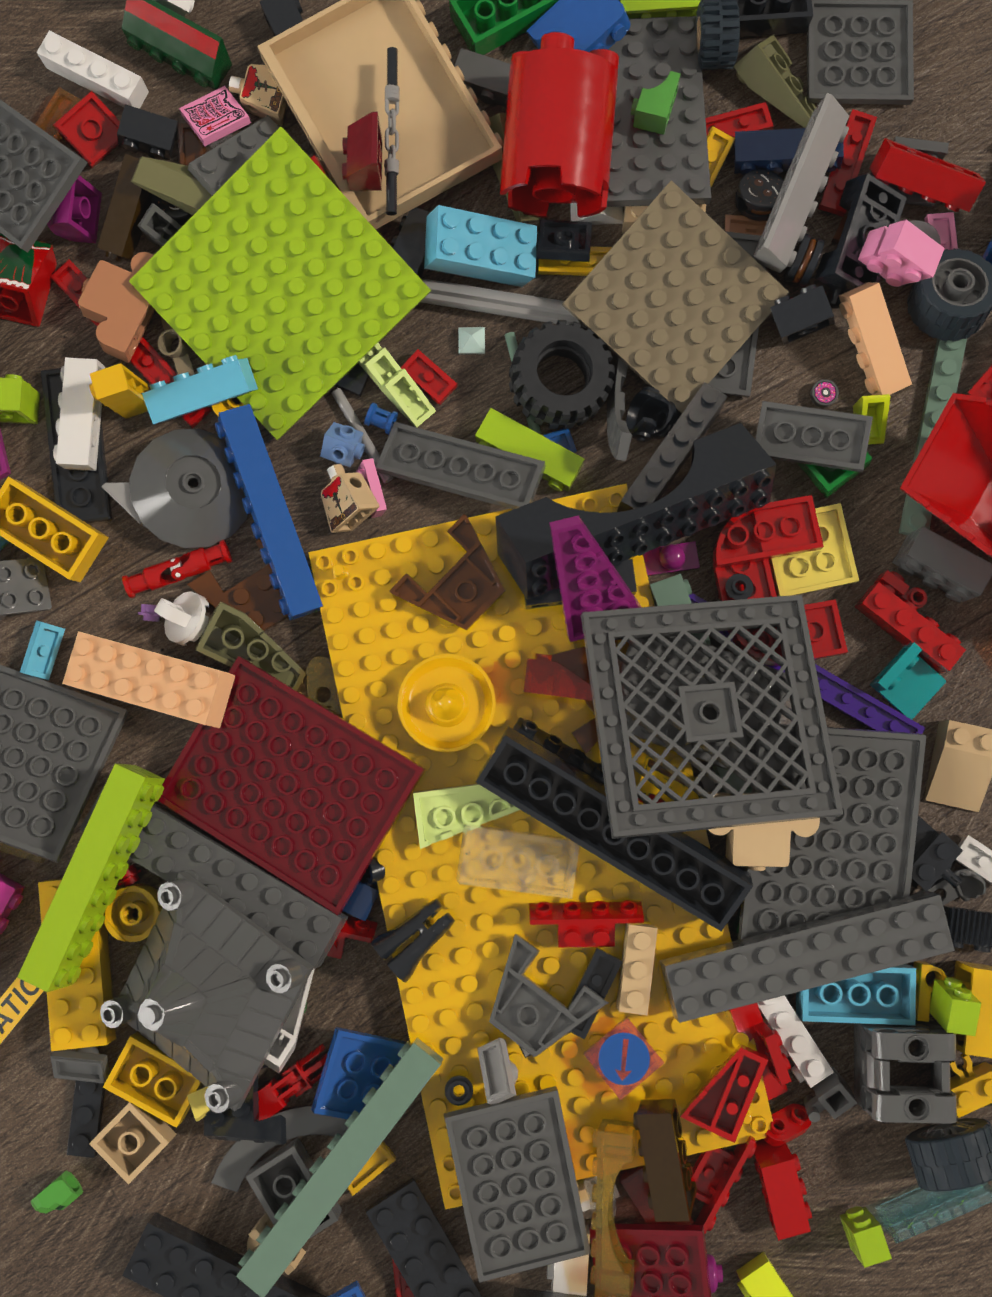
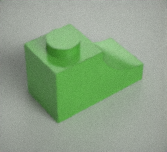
M670 71L666 80L660 85L651 89L642 88L639 99L634 98L630 115L635 116L633 127L664 135L677 95L681 73Z

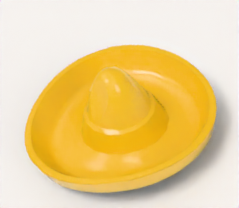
M453 654L432 656L418 663L405 676L398 695V713L405 730L419 744L440 752L459 751L477 742L491 725L496 707L494 689L485 671L475 662Z

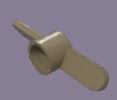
M159 314L164 328V332L161 333L158 339L160 352L173 359L177 375L189 372L190 376L195 375L189 358L192 349ZM179 338L177 349L171 352L172 342Z

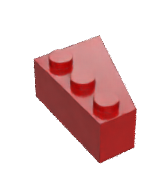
M764 1139L756 1140V1150L754 1152L756 1162H754L756 1171L759 1172L762 1194L778 1241L811 1232L808 1219L812 1218V1213L808 1202L803 1200V1195H806L807 1191L802 1177L798 1178L797 1171H801V1165L797 1154H791L787 1144L772 1146Z

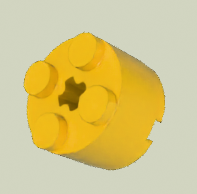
M144 883L134 884L117 890L115 899L110 905H107L105 910L104 923L108 932L117 940L124 942H138L148 938L163 908L158 901V890ZM134 908H137L139 911L136 918L132 915L135 912Z

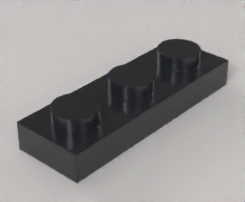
M596 948L568 1004V1008L584 985L605 999L623 961ZM598 1011L574 1028L571 1033L585 1039Z
M76 1080L67 1155L91 1158L97 1156V1151L89 1143L100 1133L105 1096L104 1083Z

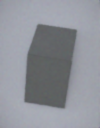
M151 203L138 224L146 239L161 248L182 227L154 203Z

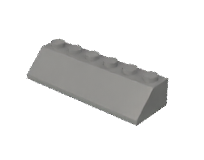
M827 93L812 112L753 254V258L760 265L778 273H781L787 266L791 267L795 260L797 252L794 251L797 241L801 242L807 231V227L804 226L807 217H812L818 202L814 201L817 192L821 193L828 180V177L825 176L827 168H832L839 153L835 151L837 144L844 141L849 127L845 126L849 115L832 94Z

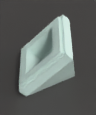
M458 327L459 354H485V327Z

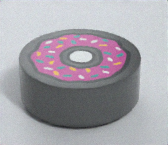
M827 379L818 381L810 392L812 402L821 408L831 406L839 395L837 385Z

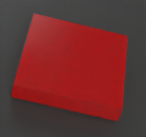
M92 91L53 124L54 129L88 162L87 164L91 168L119 145L117 132L120 121Z

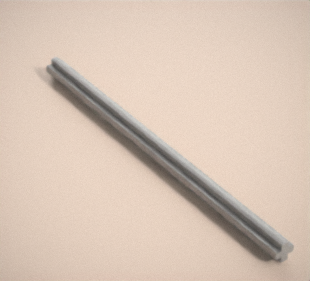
M421 278L431 290L421 301L422 303L540 322L551 321L553 324H556L558 320H566L567 325H572L574 321L581 323L562 306L565 301ZM581 323V327H580V328L587 329V328Z

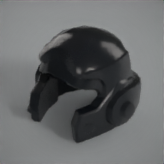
M652 386L641 389L634 396L626 415L627 427L632 434V438L641 443L650 441V439L666 437L678 420V410L675 404L666 400L660 394V391Z

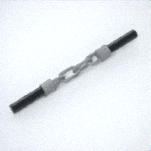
M395 47L387 48V85L385 86V112L388 115V128L385 130V148L388 151V159H385L384 167L386 176V214L390 216L397 214V175L399 174V160L396 159V152L399 149L396 116L399 114L400 88L398 86V49ZM389 104H395V109L392 108L389 111ZM395 134V146L391 145L389 147V135Z

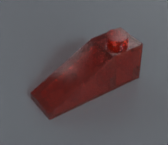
M535 653V659L528 658L524 692L593 701L590 683L561 663L552 661V655Z

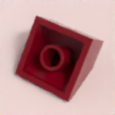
M371 112L349 125L347 137H343V155H347V163H342V178L347 180L350 191H382L383 139L378 112Z

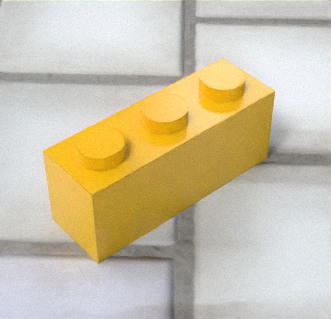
M120 363L90 373L92 383L89 387L95 400H99L125 419L148 411L142 393L149 391L148 384Z

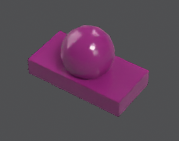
M695 541L668 544L643 554L648 576L700 568Z

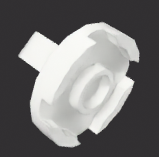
M191 591L181 594L173 603L161 598L154 609L158 615L165 618L164 628L168 639L182 646L187 645L188 641L195 642L198 640L209 621V616L205 615L206 607L209 608L208 601L205 597Z

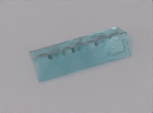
M988 1182L961 1190L939 1192L926 1191L918 1187L875 1207L887 1234L897 1244L991 1203L992 1187Z

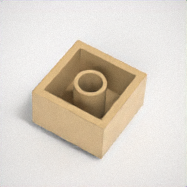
M129 1102L89 1144L129 1185L177 1134L165 1121Z

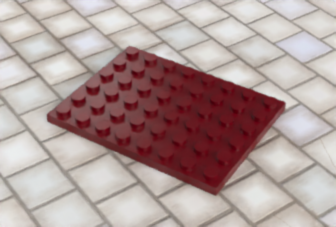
M238 656L228 672L236 676L220 728L198 723L162 784L164 790L158 801L336 915H339L424 773L425 768L243 657Z

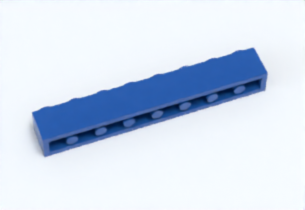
M247 404L219 412L218 422L215 423L216 431L220 439H225L227 445L224 448L225 456L229 464H234L236 470L233 473L234 481L238 489H243L245 498H242L243 506L247 514H252L254 523L251 524L252 531L256 539H261L263 548L260 549L261 556L265 565L270 564L272 574H269L273 589H279L282 599H279L278 602L282 614H288L291 621L320 611V607H323L251 405Z

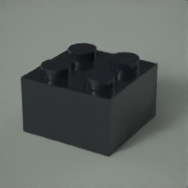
M814 284L800 290V295L790 298L789 295L784 296L774 302L775 306L770 307L784 345L835 324L834 314L823 285L816 287Z

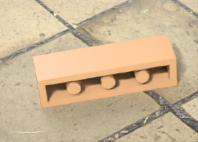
M868 282L839 295L841 301L839 305L843 317L847 319L850 328L848 329L849 338L856 345L858 351L856 355L857 362L864 369L867 378L865 379V386L868 392L872 395H890L912 385L880 284Z

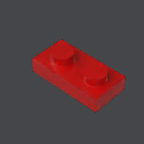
M419 349L401 367V369L407 371L416 385L439 405L457 388V383Z

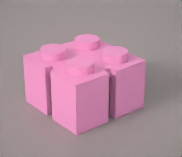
M902 220L890 224L889 227L884 226L869 231L858 260L865 264L871 272L879 273L880 276L886 279L889 285L899 287L932 278L945 248L908 220Z

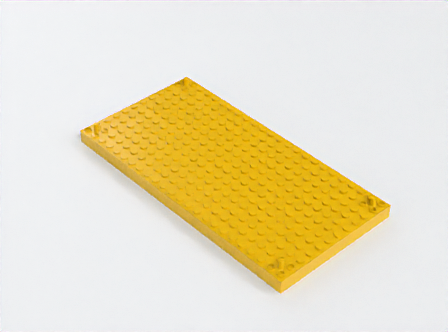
M627 484L552 500L566 507L582 511L599 513L617 512L619 504L627 493L628 488ZM513 509L469 517L506 591L468 630L448 622L390 592L392 587L407 573L428 593L467 553L447 532L457 520L308 552L314 582L323 607H320L343 719L425 768L424 773L374 857L385 868V877L377 881L387 931L406 921L434 899H438L443 908L434 918L429 920L433 925L447 913L455 920L451 928L423 956L413 975L406 983L397 977L410 1043L412 1044L418 1038L443 1058L440 1067L421 1090V1096L445 1210L463 1206L444 1113L487 1103L478 1047L498 1038L506 1040L509 1060L518 1069V1079L514 1084L515 1096L554 1086L557 1087L576 1180L645 1165L644 1157H640L638 1151L640 1133L639 1130H635L633 1122L634 1112L638 1111L641 1100L675 1099L680 1117L681 1111L740 1044L757 1051L754 1038L749 1042V1038L745 1033H738L736 1031L729 1010L679 1023L672 1013L659 961L732 942L728 924H726L722 931H719L522 810L491 820L478 827L468 829L420 849L413 792L477 784L476 780L479 772L508 726L513 729L520 717L534 722L541 730L559 737L566 745L573 749H579L582 752L583 750L572 735V732L595 718L564 669L539 684L526 664L533 659L584 647L585 641L581 639L569 642L562 605L526 609L524 594L497 554L495 516ZM643 555L630 558L633 560L637 588L634 596L642 607H654ZM615 640L616 647L622 640ZM628 642L620 650L625 655L629 646ZM441 654L462 656L479 665L491 680L496 698L494 717L486 733L471 746L454 752L435 751L419 744L405 730L398 713V695L405 676L418 663L429 657ZM598 741L585 754L596 763H601ZM630 742L631 755L633 758L635 754L639 751V748ZM651 742L648 745L660 756L666 750L665 747ZM670 750L664 758L676 768L684 760L673 750ZM644 752L636 760L642 767L647 756ZM687 762L682 771L694 776L691 764ZM634 770L635 782L637 786L640 774ZM692 790L685 800L699 799V797ZM706 830L683 832L710 849ZM641 901L644 915L643 924L655 925L658 928L648 1016L618 1011L616 1003L620 966L605 997V1000L609 1003L598 1011L585 1039L569 1033L537 1057L531 1055L525 1058L519 1045L489 1022L515 934H518L539 950V953L524 975L568 1007L596 948L622 960L626 923H615V947L558 948V924L530 925L529 903ZM420 932L408 939L392 957L394 958L420 935ZM630 1033L636 1035L648 1048L650 1055L649 1068L643 1078L634 1084H615L608 1080L600 1069L598 1060L600 1048L614 1034ZM623 1039L621 1071L616 1070L622 1081L631 1072L625 1071L629 1039ZM458 1075L468 1078L473 1085L472 1098L468 1103L460 1106L453 1105L445 1096L447 1081ZM763 1076L735 1143L680 1117L682 1136L679 1140L686 1141L687 1156L746 1143L749 1136L754 1137L755 1140L766 1138L765 1133L768 1129L770 1130L771 1121L773 1122ZM461 1085L454 1087V1092L458 1095L463 1094L465 1091Z

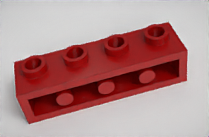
M886 138L869 168L875 178L887 186L892 183L897 185L898 189L906 194L912 195L913 192L922 194L921 197L931 203H936L938 200L945 203V207L955 212H959L960 209L970 212L986 183L979 173Z
M878 582L870 586L854 607L902 645L915 642L923 649L918 655L938 673L950 671L966 651L960 645L961 641L950 633L945 634L938 628L939 624L932 618L923 617L917 612L918 608L912 602L901 600L895 595L896 591L890 585Z

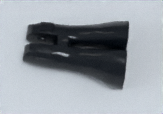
M434 899L424 905L397 927L371 940V945L383 960H388L408 939L420 932V935L387 963L392 972L405 983L411 978L427 951L455 922L454 918L447 913L433 925L429 920L434 918L443 908L438 899Z

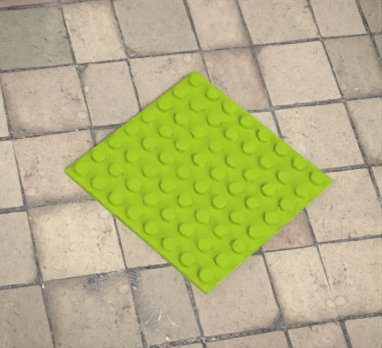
M282 127L129 280L134 288L206 365L213 364L215 368L222 365V359L237 355L238 359H248L258 390L243 394L237 398L244 405H251L254 416L276 440H279L431 292L430 288Z

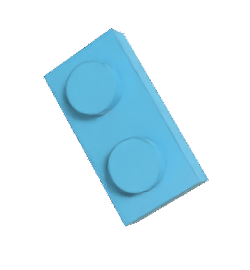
M36 620L20 672L49 680L65 629Z

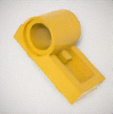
M914 961L913 967L916 968V1020L929 1022L930 999L934 982L927 984L926 975L934 971L935 979L944 981L947 976L942 969L923 961Z

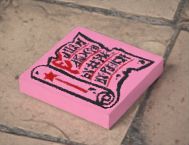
M225 86L179 108L182 117L204 146L251 123L248 114Z

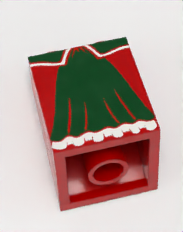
M0 234L1 319L36 327L40 326L53 280L50 276L55 272L57 265L52 244L35 241L27 253L3 234Z

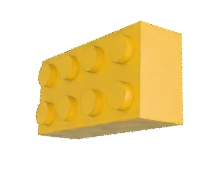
M8 477L0 489V536L67 579L81 582L109 537L21 481Z

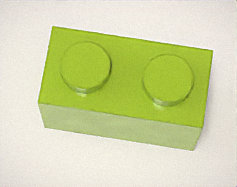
M950 977L945 978V981L934 979L930 1001L931 1015L947 1033L975 1036L981 1002L958 979Z
M852 1207L845 1214L840 1215L850 1249L864 1268L892 1259L882 1227L866 1207Z

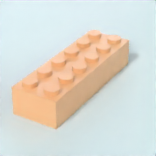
M78 631L62 684L203 725L220 728L236 675Z

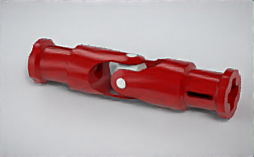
M221 540L218 545L207 549L202 547L188 552L181 557H175L143 569V572L130 577L127 575L122 576V582L127 595L132 599L140 592L149 589L152 591L181 581L186 577L209 571L212 566L223 562L231 563L232 556L226 542ZM170 568L171 575H166L162 572Z

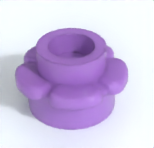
M141 604V612H138V614L143 615L144 621L159 622L160 617H162L154 611L157 605Z

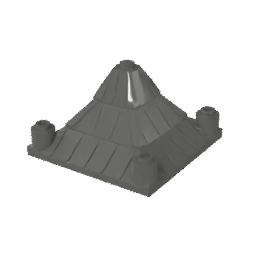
M182 871L177 874L175 880L160 886L157 895L158 901L163 908L120 995L103 1003L100 1009V1017L102 1022L110 1028H116L125 1023L129 1024L167 1056L174 1059L187 1072H190L202 1084L207 1086L205 1102L211 1111L221 1113L229 1108L236 1111L241 1108L314 966L186 871Z

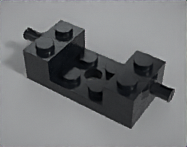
M872 172L846 181L839 206L849 211L837 249L822 255L815 279L829 286L833 291L829 301L831 308H839L841 302L839 295L868 282L880 283L882 276L879 273L871 272L865 264L858 260L866 241L865 231L868 230L869 233L871 230L884 226L889 227L890 224L899 222L907 197L876 179Z
M919 815L911 884L916 889L928 891L937 880L943 878L953 888H956L958 886L957 883H961L962 879L954 874L950 868L963 850L945 833L935 831Z

